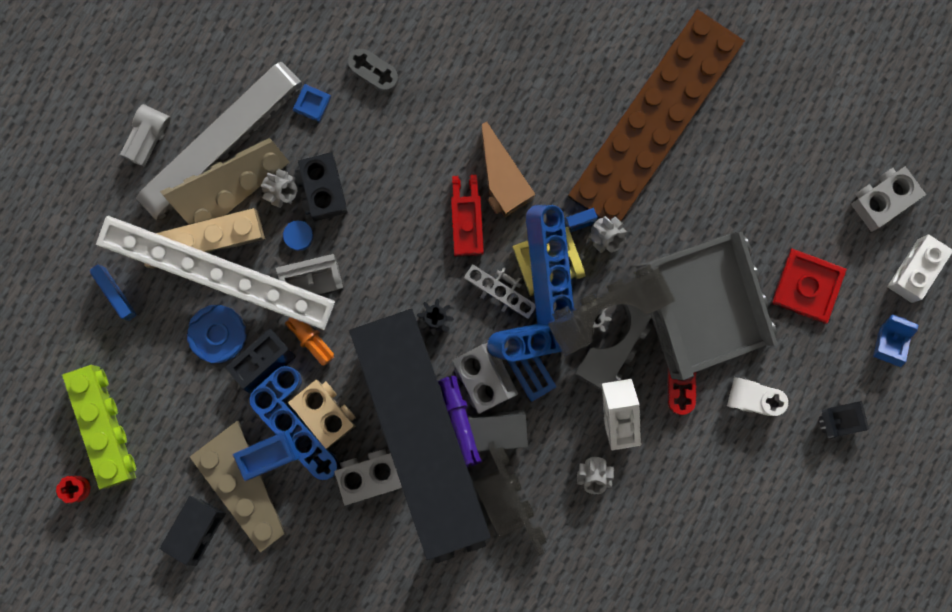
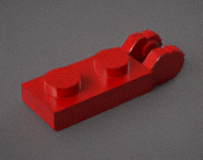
M470 175L469 188L471 189V196L460 197L461 182L459 176H452L453 197H451L454 257L484 255L481 198L478 196L477 175Z

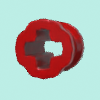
M67 476L62 478L60 483L57 484L56 493L58 498L62 499L65 503L81 502L89 496L91 486L89 481L83 476ZM78 485L79 490L77 492L69 493V487Z

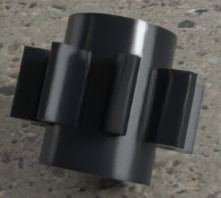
M436 299L435 305L432 306L424 302L425 313L417 314L418 318L425 319V323L420 327L421 330H425L427 327L431 328L432 336H435L436 330L440 328L447 333L446 321H454L453 317L446 316V312L451 308L450 305L442 308L439 306V299ZM434 310H438L440 316L444 317L443 320H438L437 325H433L431 319L427 318L428 315H433Z

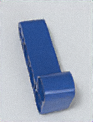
M288 366L280 367L251 393L250 405L276 435L284 432L278 426L279 417L283 414H288L292 418V426L288 429V432L300 456L298 458L299 461L317 479H331L335 476L334 471L339 470V461L329 449H325L303 420L286 403L301 387V375L294 368ZM291 372L295 379L294 384L290 388L284 389L280 384V378L284 373ZM264 392H268L272 396V404L266 409H262L258 404V398ZM302 436H308L312 440V448L307 453L301 452L297 445L298 440ZM320 448L322 453H319L317 456L322 461H331L329 465L331 472L325 471L320 473L318 470L321 467L320 463L316 459H312L309 462L307 458L315 455Z

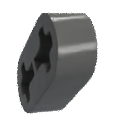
M356 49L349 55L348 65L355 76L381 92H390L397 87L398 74L393 66L366 49ZM363 57H366V63L371 67V70L364 66L357 69L355 59L361 60ZM378 71L382 75H386L387 72L391 73L390 79L392 82L380 84V77L375 72Z

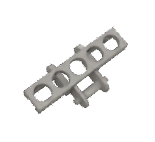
M472 264L464 279L483 291L480 296L482 299L488 293L505 304L501 310L502 312H505L507 307H509L526 319H529L536 308L535 304L514 291L515 287L520 288L521 284H519L521 278L513 279L504 273L505 268H503L502 271L497 270L496 274L498 277L495 279ZM472 271L481 275L479 281L470 278ZM500 278L513 285L512 288L499 281ZM484 279L490 281L487 287L482 285ZM498 286L504 287L506 290L505 296H496L495 288ZM514 297L518 299V303L516 305L511 304V301ZM522 302L531 307L528 313L520 310Z

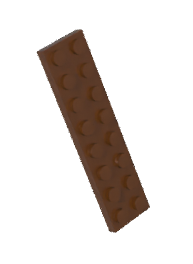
M697 9L567 197L586 210L594 208L599 219L606 216L610 221L614 217L621 221L745 40Z

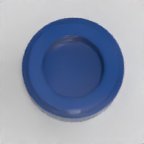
M293 221L285 227L283 238L289 248L302 251L311 245L313 231L307 223Z

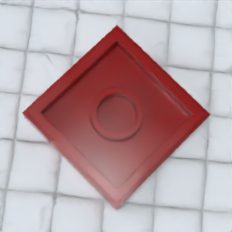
M790 249L771 304L827 324L847 269L798 250Z

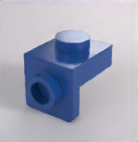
M891 315L880 327L873 357L902 367L907 360L910 340L918 331L919 325L903 317Z

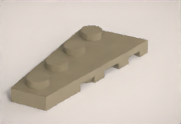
M268 138L237 153L235 158L224 163L219 162L211 166L210 170L198 176L193 175L183 180L184 183L173 188L168 187L160 192L182 218L191 225L225 216L261 186L267 173L275 175L276 171L285 167L289 161L275 143Z
M236 421L192 454L190 458L257 549L262 552L286 533L272 499L268 494L262 475L244 481L233 454L249 447V444L246 441L240 422Z

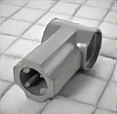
M142 104L135 113L132 122L133 130L120 155L133 163L145 167L157 141L165 136L163 132L166 127L169 128L171 117Z

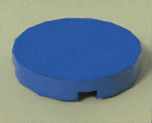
M209 305L200 309L191 318L188 325L187 341L192 352L200 359L210 363H225L235 358L243 349L246 341V326L242 317L232 308L223 305Z

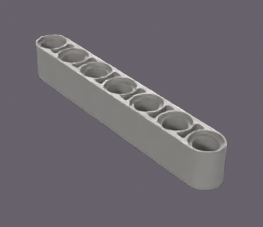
M283 62L275 64L139 192L136 200L156 221L163 219L166 216L164 213L168 209L172 211L174 208L160 191L168 187L173 188L184 183V179L193 175L198 176L210 170L211 166L226 160L230 156L228 153L231 150L235 151L250 137L249 133L252 130L256 131L271 117L270 113L273 110L276 112L292 97L291 93L294 90L297 92L301 88L303 82Z

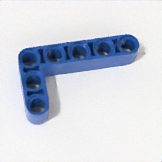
M534 205L526 214L537 324L492 334L488 340L487 348L491 356L495 358L519 361L566 351L575 345L577 332L563 211L556 205ZM544 214H546V222H545V224H544V221H543V216H544ZM549 243L550 250L547 253V244ZM551 273L553 274L552 282H550ZM554 303H556L555 311H553ZM559 331V338H558V340H557V339H556V335H557V332ZM534 337V342L531 346V338ZM508 341V349L505 352L504 346L505 343Z

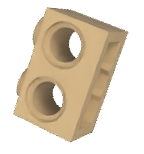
M315 380L288 403L325 449H329L356 427L352 422L356 417L345 404L341 407L333 399L337 394L327 381L321 384L318 380ZM313 393H320L323 397V404L319 409L313 410L308 405V398ZM334 415L338 416L342 421V427L336 433L330 432L326 426L327 420Z

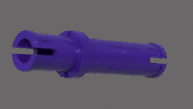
M451 376L450 380L449 377L440 379L438 384L440 385L466 467H469V464L470 466L477 465L482 461L479 457L465 410L468 407L467 402L462 399L457 376Z

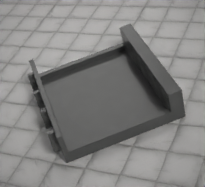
M743 231L729 233L636 266L672 379L685 380L693 377L694 372L764 346L778 345L776 340L777 330L774 323L770 320L767 311L768 301L761 292L758 282L759 272L752 263L749 254L750 244L743 235Z

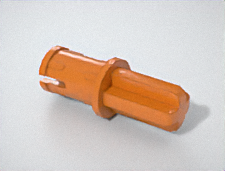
M291 317L288 319L289 321L285 322V325L301 342L300 346L302 348L306 347L321 365L325 366L333 360L334 353L319 337L320 332L318 330H314L309 324Z

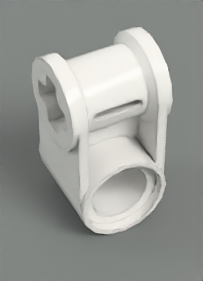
M734 377L727 406L751 413L778 416L786 411L788 398L783 391ZM775 395V401L779 402V406L773 407L770 410L771 407L766 403V399L772 398Z

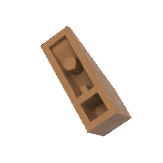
M485 122L482 124L481 131L488 190L491 196L488 202L496 214L501 212L504 217H507L532 201L535 193L489 124Z

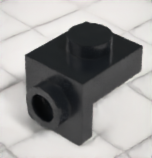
M862 401L823 409L822 416H819L821 430L823 433H827L829 439L869 430Z

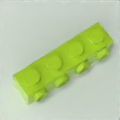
M89 365L63 374V380L99 489L110 488L136 479L134 473L136 471V464L132 455L127 452L125 446L127 437L123 427L118 424L116 418L118 414L117 406L114 399L109 397L106 388L109 383L104 370L100 369L99 366Z

